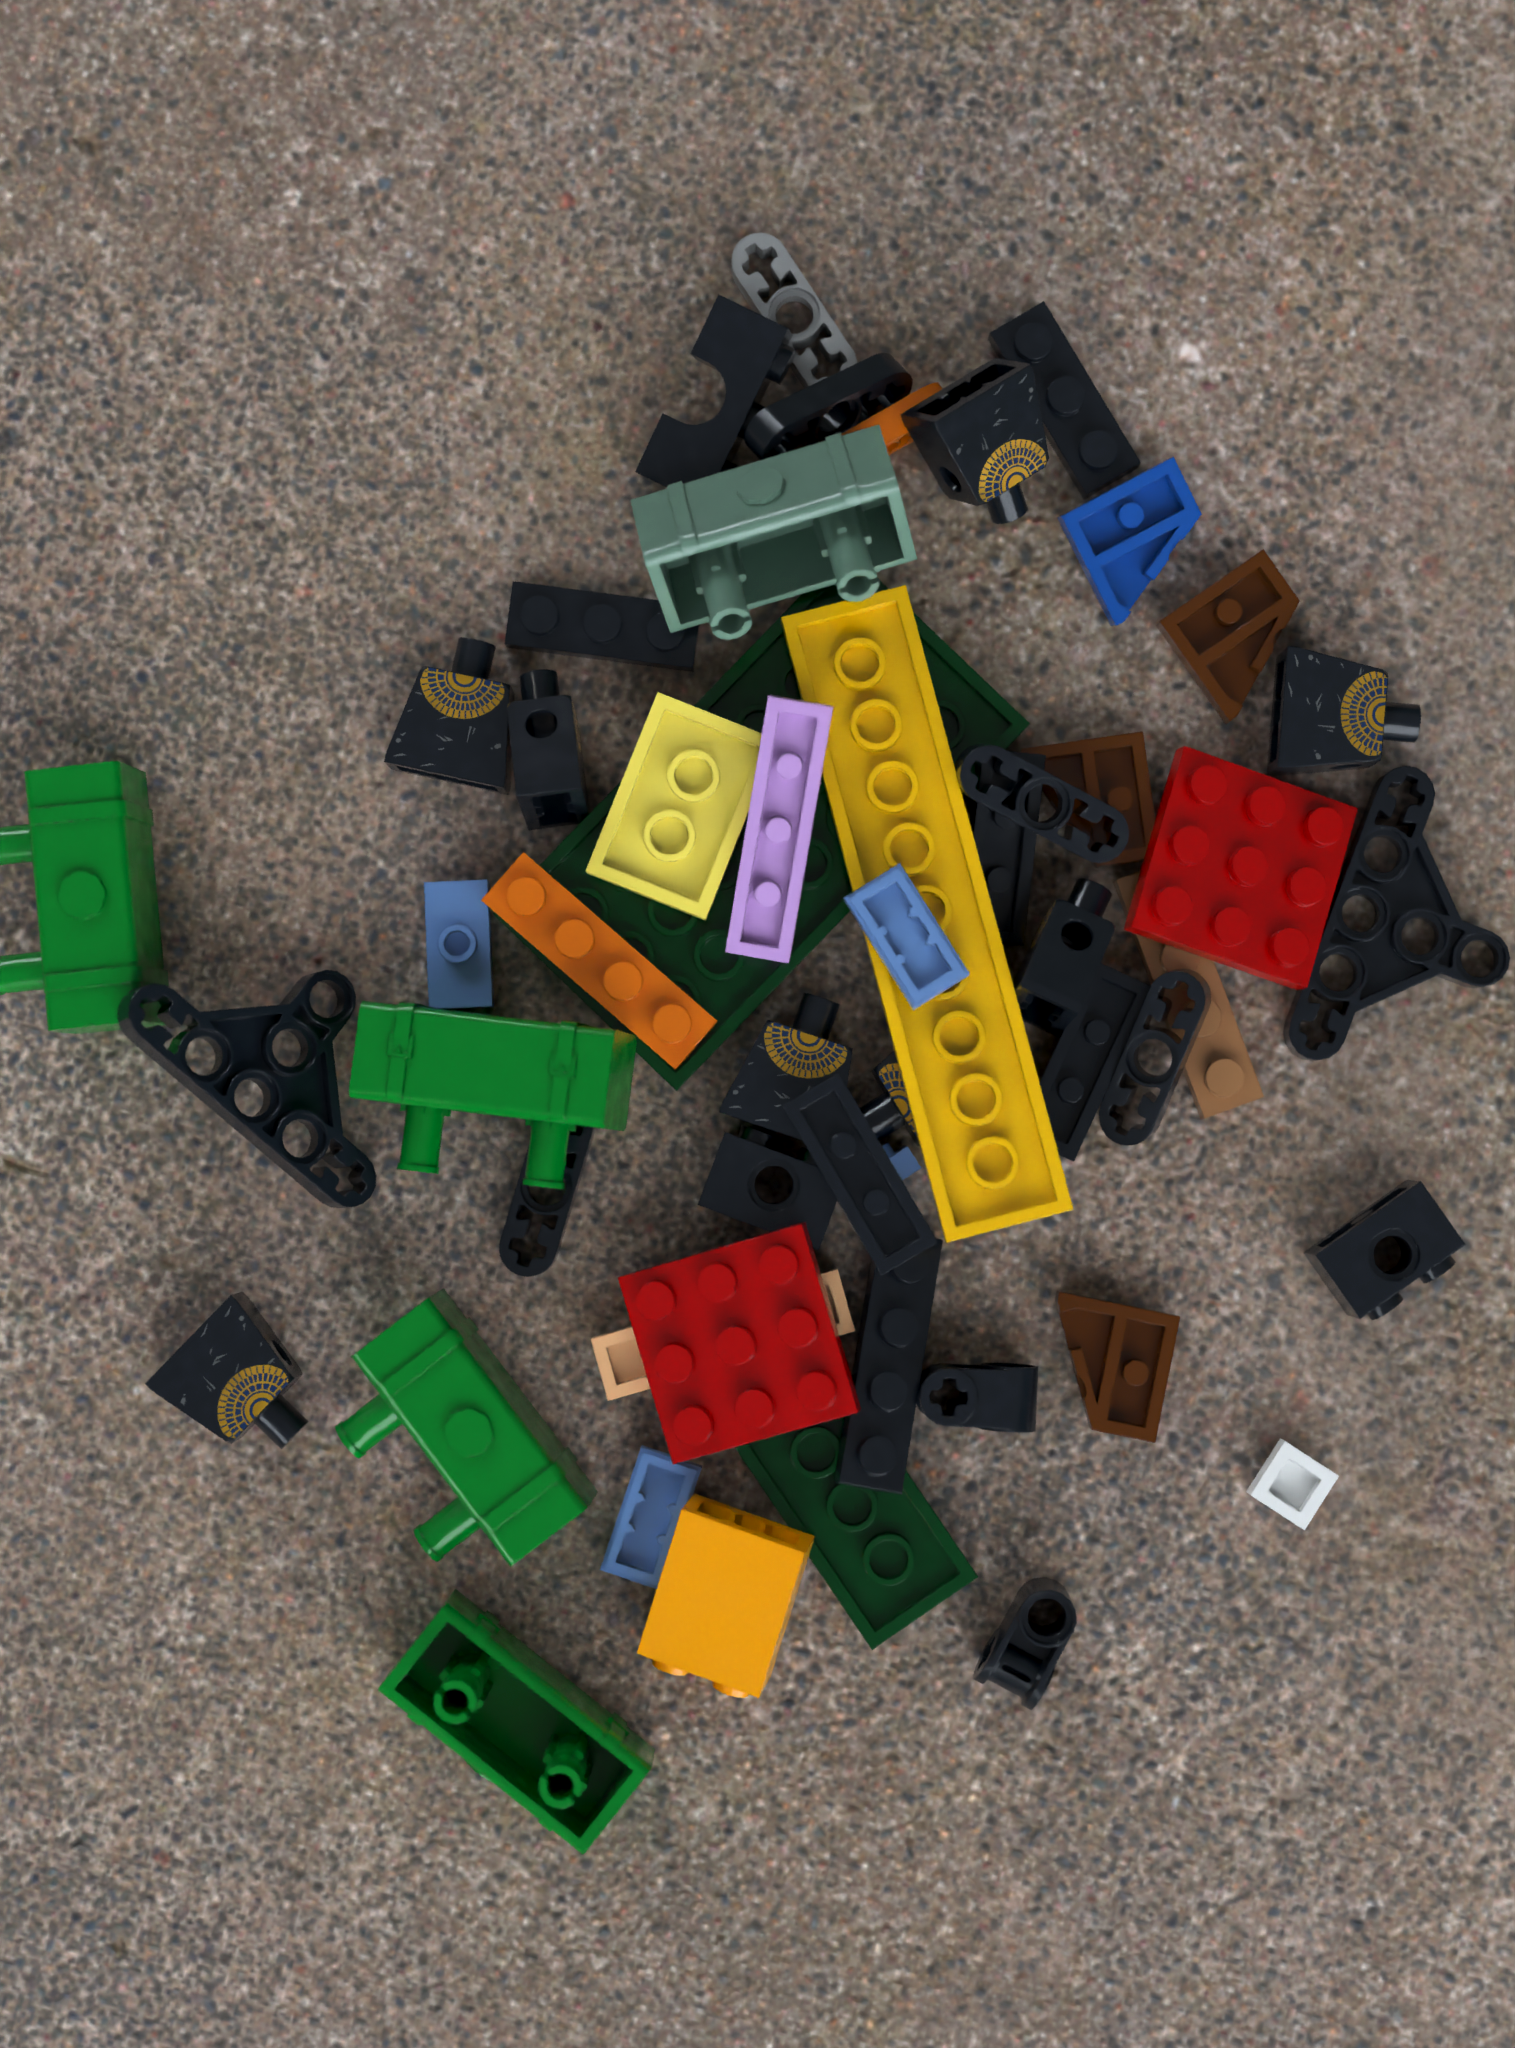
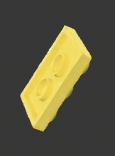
M657 692L586 868V873L706 921L748 817L762 733Z

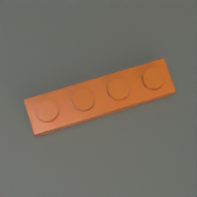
M523 852L481 899V901L675 1070L718 1022L526 853Z

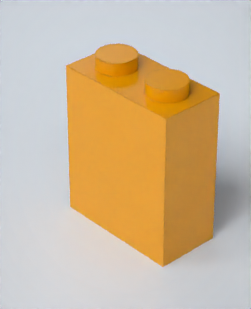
M694 1493L681 1509L637 1654L652 1659L653 1666L665 1673L683 1676L689 1672L711 1680L712 1686L723 1694L737 1698H745L749 1695L759 1698L771 1677L815 1536Z

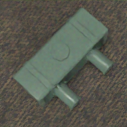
M879 424L845 435H841V432L825 437L826 440L687 483L682 481L667 485V489L631 499L643 558L670 633L710 623L712 633L716 637L725 640L737 639L747 633L752 625L750 609L834 584L837 586L840 597L844 600L851 602L863 601L870 598L879 587L877 572L917 560L900 489Z

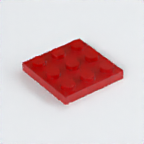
M1187 746L1177 749L1123 930L1295 990L1306 989L1309 984L1358 808Z
M806 1222L618 1277L673 1464L855 1414L861 1410Z

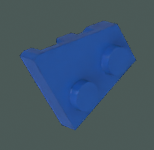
M1172 457L1057 517L1111 626H1117L1127 619L1131 613V607L1149 582L1155 580L1168 562L1170 553L1178 542L1186 537L1201 516V512L1175 458Z

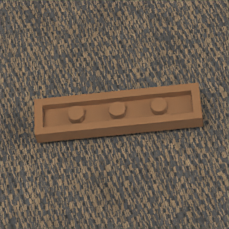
M1140 871L1113 882L1126 919ZM1132 933L1151 985L1164 973L1175 969H1189L1200 974L1210 988L1211 1004L1183 1069L1200 1119H1205L1263 1098V1092L1214 961ZM1184 982L1177 988L1165 989L1164 996L1172 1001L1171 1010L1165 1020L1166 1027L1176 1033L1181 1039L1184 1036L1185 1030L1172 1028L1173 1023L1181 1010L1185 1008L1194 1009L1195 1001L1187 996L1189 985Z

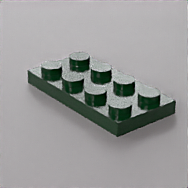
M844 1417L735 1447L787 1526L815 1536L809 1558L872 1650L978 1578L977 1573L907 1470L905 1471L902 1494L898 1495L834 1483Z

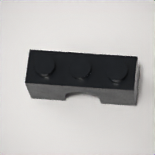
M718 294L691 355L697 361L720 372L726 387L724 404L714 418L697 425L682 423L662 413L635 472L667 488V485L682 481L687 483L739 467L732 462L744 439L749 423L765 408L760 403L770 382L773 381L780 385L794 359L796 349L788 346L792 338L789 329Z

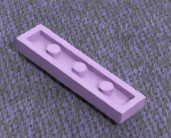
M775 695L768 696L725 949L727 953L783 963L790 962L834 708L832 705Z

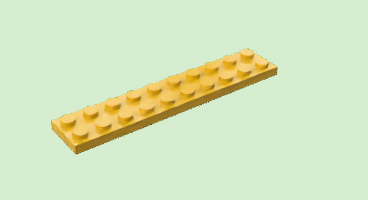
M903 585L876 592L870 598L859 602L845 600L781 617V624L801 700L834 706L822 779L852 892L900 863L970 973L967 978L913 1011L863 932L945 1243L1074 1210L964 799L957 781L953 758L907 587Z

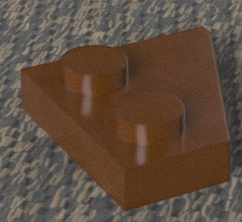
M1263 549L1164 617L1156 626L1226 725L1238 716L1243 707V702L1259 673L1262 672L1274 650L1275 643L1281 632L1286 628L1300 600Z
M1143 731L1022 748L1020 752L1046 755L1044 771L1112 806L1125 817L1129 828V838L1125 849L1118 857L1104 863L1092 862L1095 868L1144 861L1155 823V812ZM1043 784L1042 792L1054 809L1057 810L1058 797L1056 792L1049 785ZM1074 799L1073 811L1081 804L1077 799ZM1072 811L1071 817L1066 824L1079 829L1090 837L1087 845L1088 849H1091L1095 842L1106 844L1109 841L1111 833L1103 828L1104 822L1107 819L1104 815L1098 823H1094L1073 814Z
M1057 1290L1055 1302L1089 1428L1099 1432L1155 1443L1180 1316Z

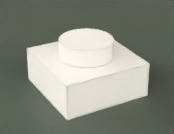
M1280 1438L1246 1492L1305 1530L1339 1476Z

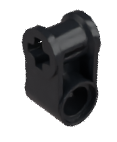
M982 1363L981 1365L932 1364L922 1370L916 1405L933 1422L947 1427H972L1013 1433L1035 1432L1039 1366L1017 1363ZM948 1378L949 1384L959 1390L960 1394L958 1399L948 1400L946 1410H942L941 1405L930 1398L931 1390L941 1389L943 1379Z
M1047 1577L1033 1578L1023 1584L999 1628L995 1630L987 1642L975 1667L974 1680L981 1684L989 1680L1021 1697V1705L1030 1710L1038 1704L1051 1681L1057 1661L1071 1635L1074 1633L1077 1623L1076 1610L1064 1586L1058 1581ZM1045 1598L1058 1601L1062 1605L1060 1617L1054 1623L1040 1626L1028 1619L1029 1610L1036 1601Z

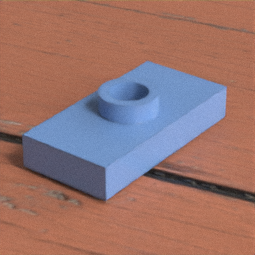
M900 863L844 897L846 905L913 1011L970 975Z
M487 879L424 882L429 1007L441 1010L494 1007L491 910L481 901L490 890V884Z
M641 1446L600 1568L601 1571L657 1589L681 1509L693 1496L702 1465L688 1460L673 1464L670 1454Z

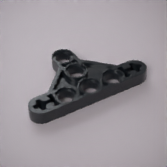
M1402 766L1392 769L1378 779L1370 794L1335 888L1308 987L1296 991L1285 1020L1283 1030L1285 1045L1292 1054L1302 1060L1318 1061L1330 1058L1343 1045L1355 1012L1437 976L1463 987L1475 989L1495 984L1503 978L1509 968L1510 955L1508 947L1502 938L1489 930L1461 920L1422 834L1434 804L1435 791L1433 782L1427 774L1416 767ZM1405 780L1411 783L1410 794L1418 798L1417 805L1411 804L1401 811L1396 824L1397 826H1408L1409 831L1407 835L1396 827L1375 824L1377 816L1384 821L1391 818L1396 806V798L1388 794L1389 787L1395 788L1401 785ZM1376 837L1386 838L1391 841L1397 850V863L1392 870L1386 873L1374 871L1365 861V847L1371 839ZM1353 896L1364 897L1374 906L1376 913L1375 921L1371 928L1365 932L1353 931L1343 921V905ZM1416 918L1426 921L1434 931V944L1423 955L1413 954L1408 951L1402 942V929L1411 919ZM1472 941L1486 944L1494 957L1492 969L1481 978L1467 973L1461 962L1463 949ZM1330 955L1344 957L1353 968L1352 982L1349 987L1340 992L1327 988L1320 978V966L1324 959ZM1310 992L1324 1001L1343 1003L1340 1013L1333 1008L1326 1010L1321 1028L1325 1032L1330 1033L1328 1042L1315 1043L1312 1050L1305 1046L1307 1036L1299 1032L1300 1023L1312 1022L1316 1018L1321 1005L1308 1002Z
M323 970L303 976L296 982L279 1005L199 1012L175 990L164 984L156 983L132 989L122 998L118 1006L117 1019L120 1029L126 1037L321 1203L332 1208H349L361 1205L371 1197L376 1187L374 1165L363 1152L343 1136L333 1040L351 1017L356 1005L354 987L346 976L333 970ZM318 982L331 986L337 997V1007L328 1018L316 1014L309 1001L310 992ZM158 1001L161 1007L158 1010L157 1016L165 1025L173 1029L181 1027L185 1023L187 1029L174 1037L173 1034L161 1025L145 1028L141 1022L145 1018L146 1013L139 1006L140 1003L147 1004ZM282 1030L294 1034L301 1047L300 1056L291 1067L279 1063L274 1057L272 1050L273 1040ZM195 1038L209 1042L214 1049L215 1064L206 1075H199L192 1071L185 1058L186 1049ZM170 1039H172V1041H171V1043H170V1045H169V1047H168V1049H167L164 1044H165V1042H167V1041H169ZM243 1080L253 1081L262 1090L263 1105L255 1116H247L241 1113L236 1106L234 1100L235 1090ZM291 1121H299L304 1124L310 1133V1146L308 1151L301 1157L289 1154L283 1144V1132ZM321 1159L336 1169L350 1167L352 1171L349 1173L348 1180L354 1187L352 1190L337 1191L335 1188L340 1179L327 1166L314 1167L312 1171L310 1167Z

